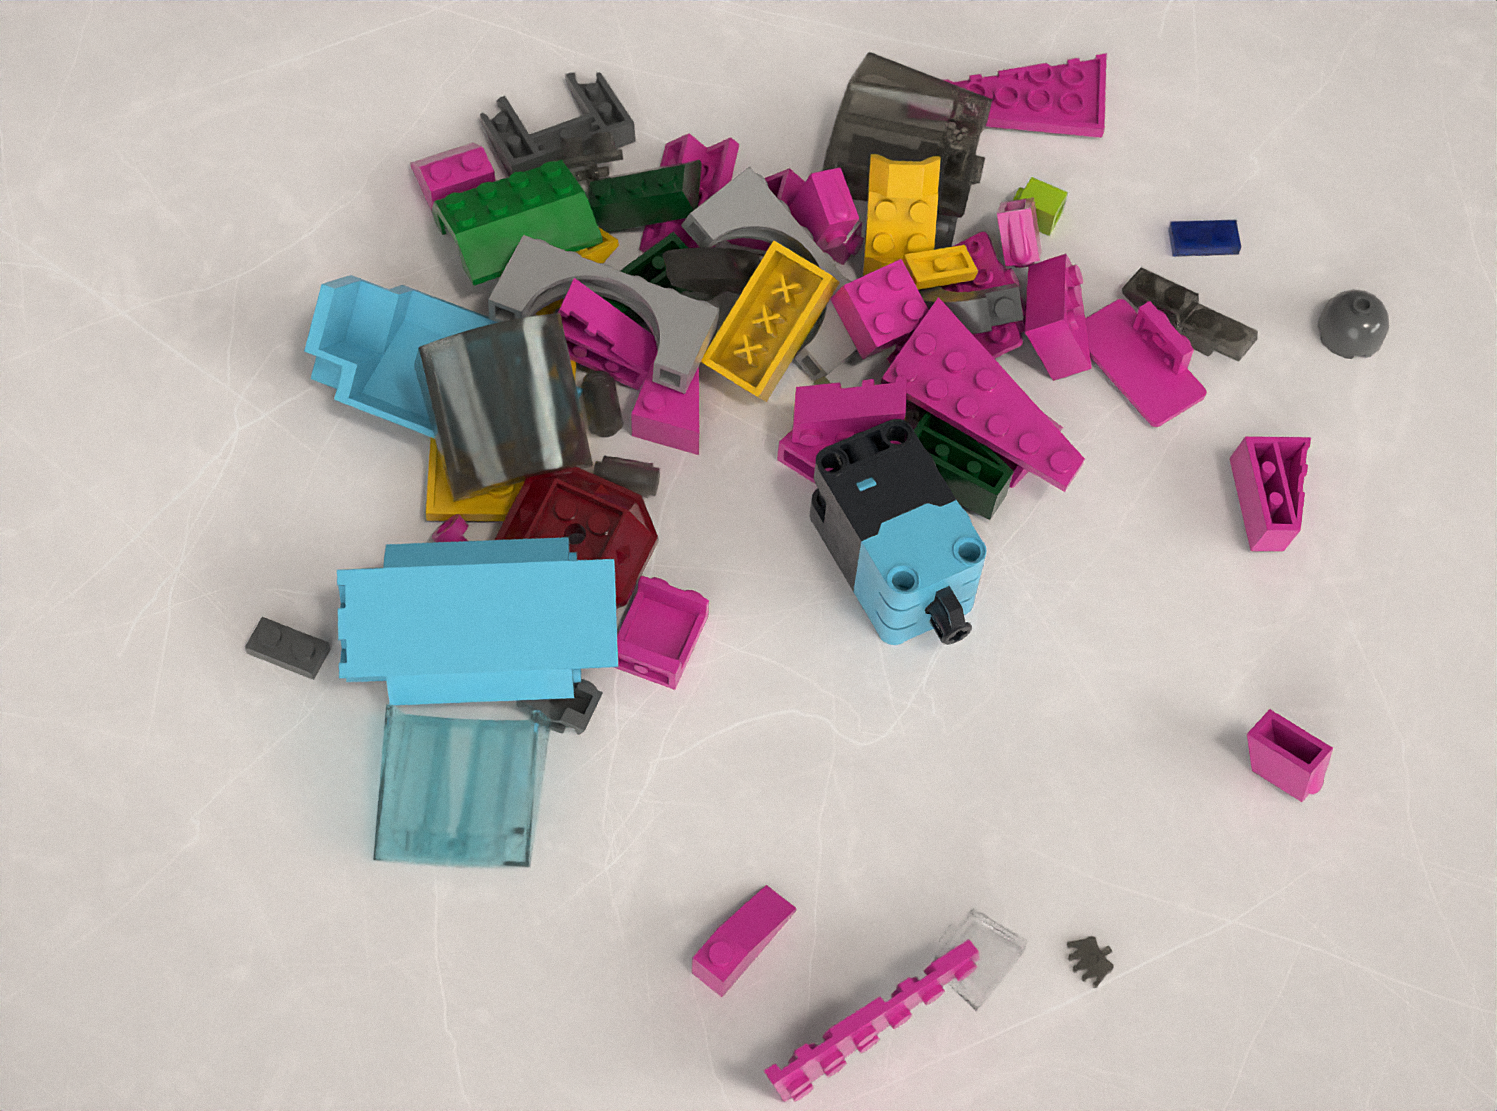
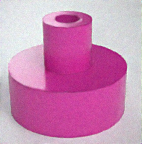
M456 514L439 526L431 538L435 543L468 541L463 534L469 525L459 514Z

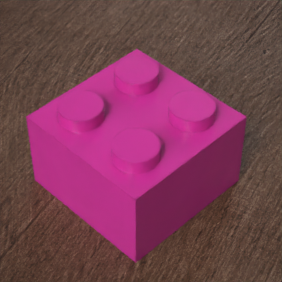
M902 259L843 285L830 298L863 360L910 338L929 311Z

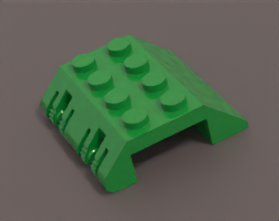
M562 160L546 162L541 167L525 172H515L507 178L495 182H485L476 188L461 193H451L443 199L434 201L432 207L433 218L441 234H446V226L457 244L463 270L473 286L501 277L523 235L533 239L544 240L551 246L573 252L603 243L602 235L585 191Z

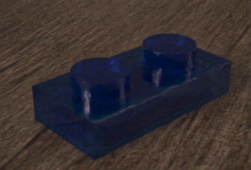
M1237 220L1170 221L1168 233L1173 257L1239 255L1241 241Z

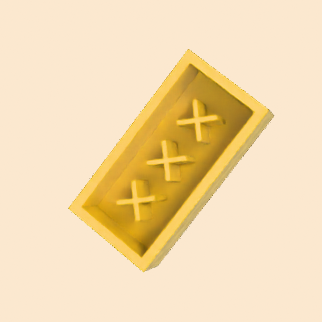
M773 241L706 350L701 362L767 402L840 282L821 268L778 242Z

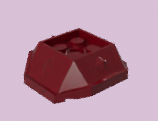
M579 467L526 478L494 540L569 537L573 533H581L585 536V539L579 544L569 543V551L577 552V560L614 559L616 609L627 605L640 576L659 542L657 532L642 495Z

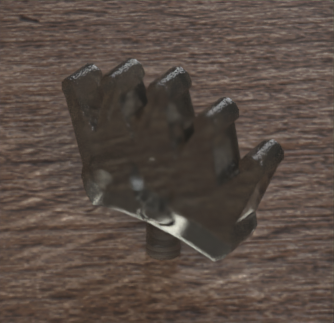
M1094 936L1067 942L1068 949L1072 947L1077 948L1073 954H1069L1068 960H1080L1077 965L1073 966L1072 971L1077 973L1078 971L1088 969L1082 975L1081 980L1086 982L1087 979L1097 976L1092 986L1093 988H1098L1099 984L1114 968V965L1105 957L1112 953L1110 946L1108 945L1100 950Z

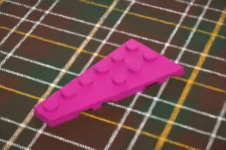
M1107 53L1098 54L1095 56V59L1080 61L1079 58L1067 59L1066 64L1055 66L1043 63L1000 70L997 75L988 77L975 74L969 75V79L952 82L949 79L910 85L907 119L1103 138L1105 130Z
M938 297L883 375L881 384L896 383V377L907 376V400L1063 492H1066L1083 466L1085 458Z
M970 939L966 940L932 962L924 970L926 976L921 980L917 977H909L899 983L896 987L897 989L891 994L892 998L887 1002L879 996L829 1028L822 1035L824 1042L817 1046L814 1042L806 1043L795 1050L793 1056L788 1060L789 1065L780 1070L776 1063L765 1069L766 1076L782 1100L786 1102L792 1098L796 1102L802 1099L814 1089L812 1082L824 1073L828 1078L839 1072L847 1064L845 1061L846 1057L857 1049L860 1053H863L873 1047L880 1040L878 1037L880 1032L888 1026L896 1029L903 1025L913 1015L910 1010L921 1002L929 1005L937 1000L945 992L943 986L952 979L956 978L958 981H962L978 968L975 963L980 960L979 951Z

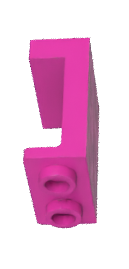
M640 576L637 594L617 634L618 667L614 668L676 690L708 619L709 600L694 590L684 591L670 586L668 582L661 578Z

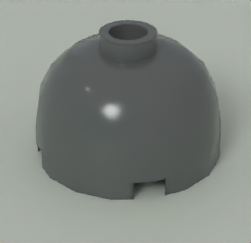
M1352 289L1338 293L1325 305L1317 322L1321 332L1320 339L1323 345L1332 353L1343 358L1353 359L1354 355H1365L1364 358L1371 357L1380 350L1389 330L1388 312L1383 302L1367 291Z

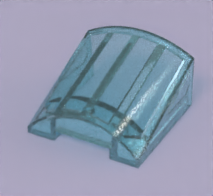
M387 704L373 860L457 868H530L551 720L540 710L532 711L531 720H478L411 715L404 713L394 705Z

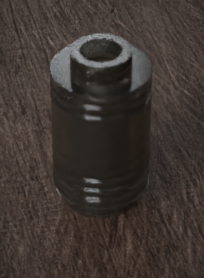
M606 371L591 372L583 378L581 384L588 428L592 434L599 437H611L624 424L616 382Z
M604 455L602 462H595L593 474L638 493L644 498H649V495H657L661 468L654 467V463L640 462L638 460Z

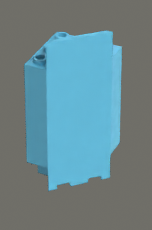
M353 275L321 284L304 352L316 356L311 379L337 389L334 397L336 401L489 460L504 453L542 468L584 390L545 375L550 372L555 361V353H552L555 342L525 330H516L490 320L488 316L405 285L387 289Z
M569 537L386 544L383 568L337 570V586L341 602L340 608H338V640L341 641L342 648L339 678H346L347 682L386 681L390 706L574 698V683L581 682V669L618 667L614 559L577 560V552L569 551Z

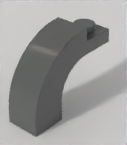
M1016 283L971 292H951L942 289L941 286L918 289L929 310L939 297L972 334L992 331L991 326L1023 320L1019 286Z

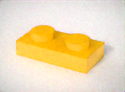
M965 245L905 254L902 258L917 289L972 281L978 273Z

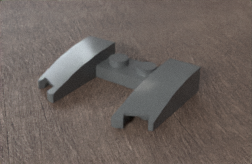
M576 72L565 74L566 82L583 115L535 133H528L506 96L496 100L497 107L502 111L490 120L487 114L483 112L480 114V119L509 176L515 172H525L541 167L546 162L556 161L600 144L605 152L636 142L634 121L601 72H596V83L578 84Z

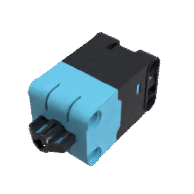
M901 419L889 420L820 450L816 456L814 481L818 488L812 494L809 517L881 640L889 645H899L934 629L940 641L945 645L954 644L964 639L972 630L971 623L965 622L964 615L968 614L974 606L987 548L973 527L967 512L958 503L938 471L932 456L923 447L912 426ZM890 441H898L902 444H893ZM827 468H833V469L830 470V471H826V470H825V469H827Z

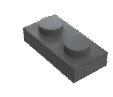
M265 617L261 618L245 646L247 654L312 680L315 679L331 650L329 642Z

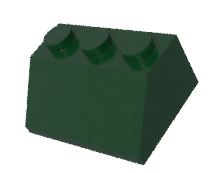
M700 159L608 176L591 181L588 201L598 227L606 232L687 218L698 207L702 168Z

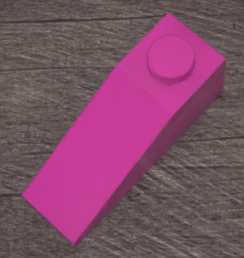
M765 885L726 920L692 957V974L719 996L723 997L793 916L797 908L768 885Z

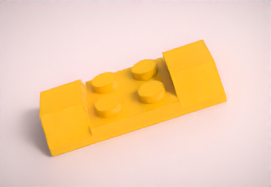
M870 154L863 276L902 259L905 254L934 250L940 156H932L921 162L892 161L878 154Z

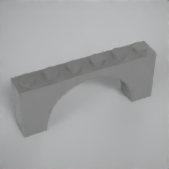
M750 166L692 211L681 225L703 252L720 242L736 238L758 239L771 244L773 241H776L835 277L840 283L833 295L843 285L852 282L841 274L836 268L833 258L818 247L813 241L810 231L804 226H800L791 215L787 204L777 199L768 188L766 180L760 174L755 173ZM831 300L828 301L817 319L807 344L794 357L814 381L823 376L826 377L857 351Z
M525 235L522 236L488 299L490 320L522 331L526 323L539 310L555 301L564 299L575 278L597 295L616 300L639 314L652 331L658 349L654 361L652 381L684 394L686 393L717 329L719 308L712 306L706 301L695 300L679 294L672 288H663L647 282L640 276H631L615 270L608 264H599L583 258L576 252L565 251L551 246L544 240L533 239Z

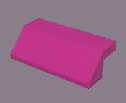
M688 133L666 143L660 167L700 159L702 168L698 200L699 207L731 181L740 144L730 137L707 148ZM685 218L646 225L639 250L643 253L672 232L698 258L714 252L716 245L703 252L681 226L686 220Z

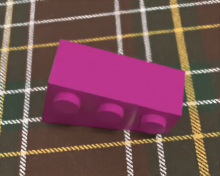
M1066 253L1028 266L1025 333L1053 381L1092 369L1081 291L1083 277L1077 264L1072 265Z
M575 278L547 339L555 342L553 352L638 391L647 376L657 351L654 335Z
M657 349L631 414L632 436L699 455V366L685 394L655 383L652 379L654 361L658 353Z
M907 376L896 377V383L875 385L874 379L862 380V386L841 388L840 382L796 387L792 442L802 443L806 446H816L818 444L832 445L889 420H904L906 413ZM890 441L893 444H900L898 441Z
M1245 436L1229 458L1250 551H1285L1301 531L1305 498L1303 485L1304 477L1308 471L1306 458L1307 450L1311 444V437Z

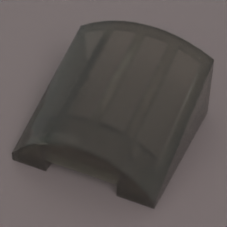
M868 52L846 86L830 134L821 171L841 168L852 199L867 202L870 154H878L892 161L921 162L932 156H940L937 214L962 218L971 185L968 183L980 134L986 128L993 99L875 53Z
M560 313L530 316L494 323L460 332L418 347L414 368L453 502L487 494L491 489L523 482L529 477L572 467L585 469L593 466Z

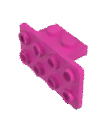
M979 232L954 245L966 246L978 270L975 279L941 286L946 291L971 292L1013 283L1020 287V283L1013 269L1007 270L997 260L990 236L986 232ZM1021 296L1023 320L991 326L992 331L972 334L994 359L1020 347L1023 343L1021 333L1025 331L1026 303Z
M1118 299L1085 318L1090 357L1151 426L1160 427L1205 399L1207 390L1187 369L1194 351L1190 341L1186 336L1180 334L1170 324L1166 314L1158 310L1150 301L1139 307L1137 313L1126 300Z

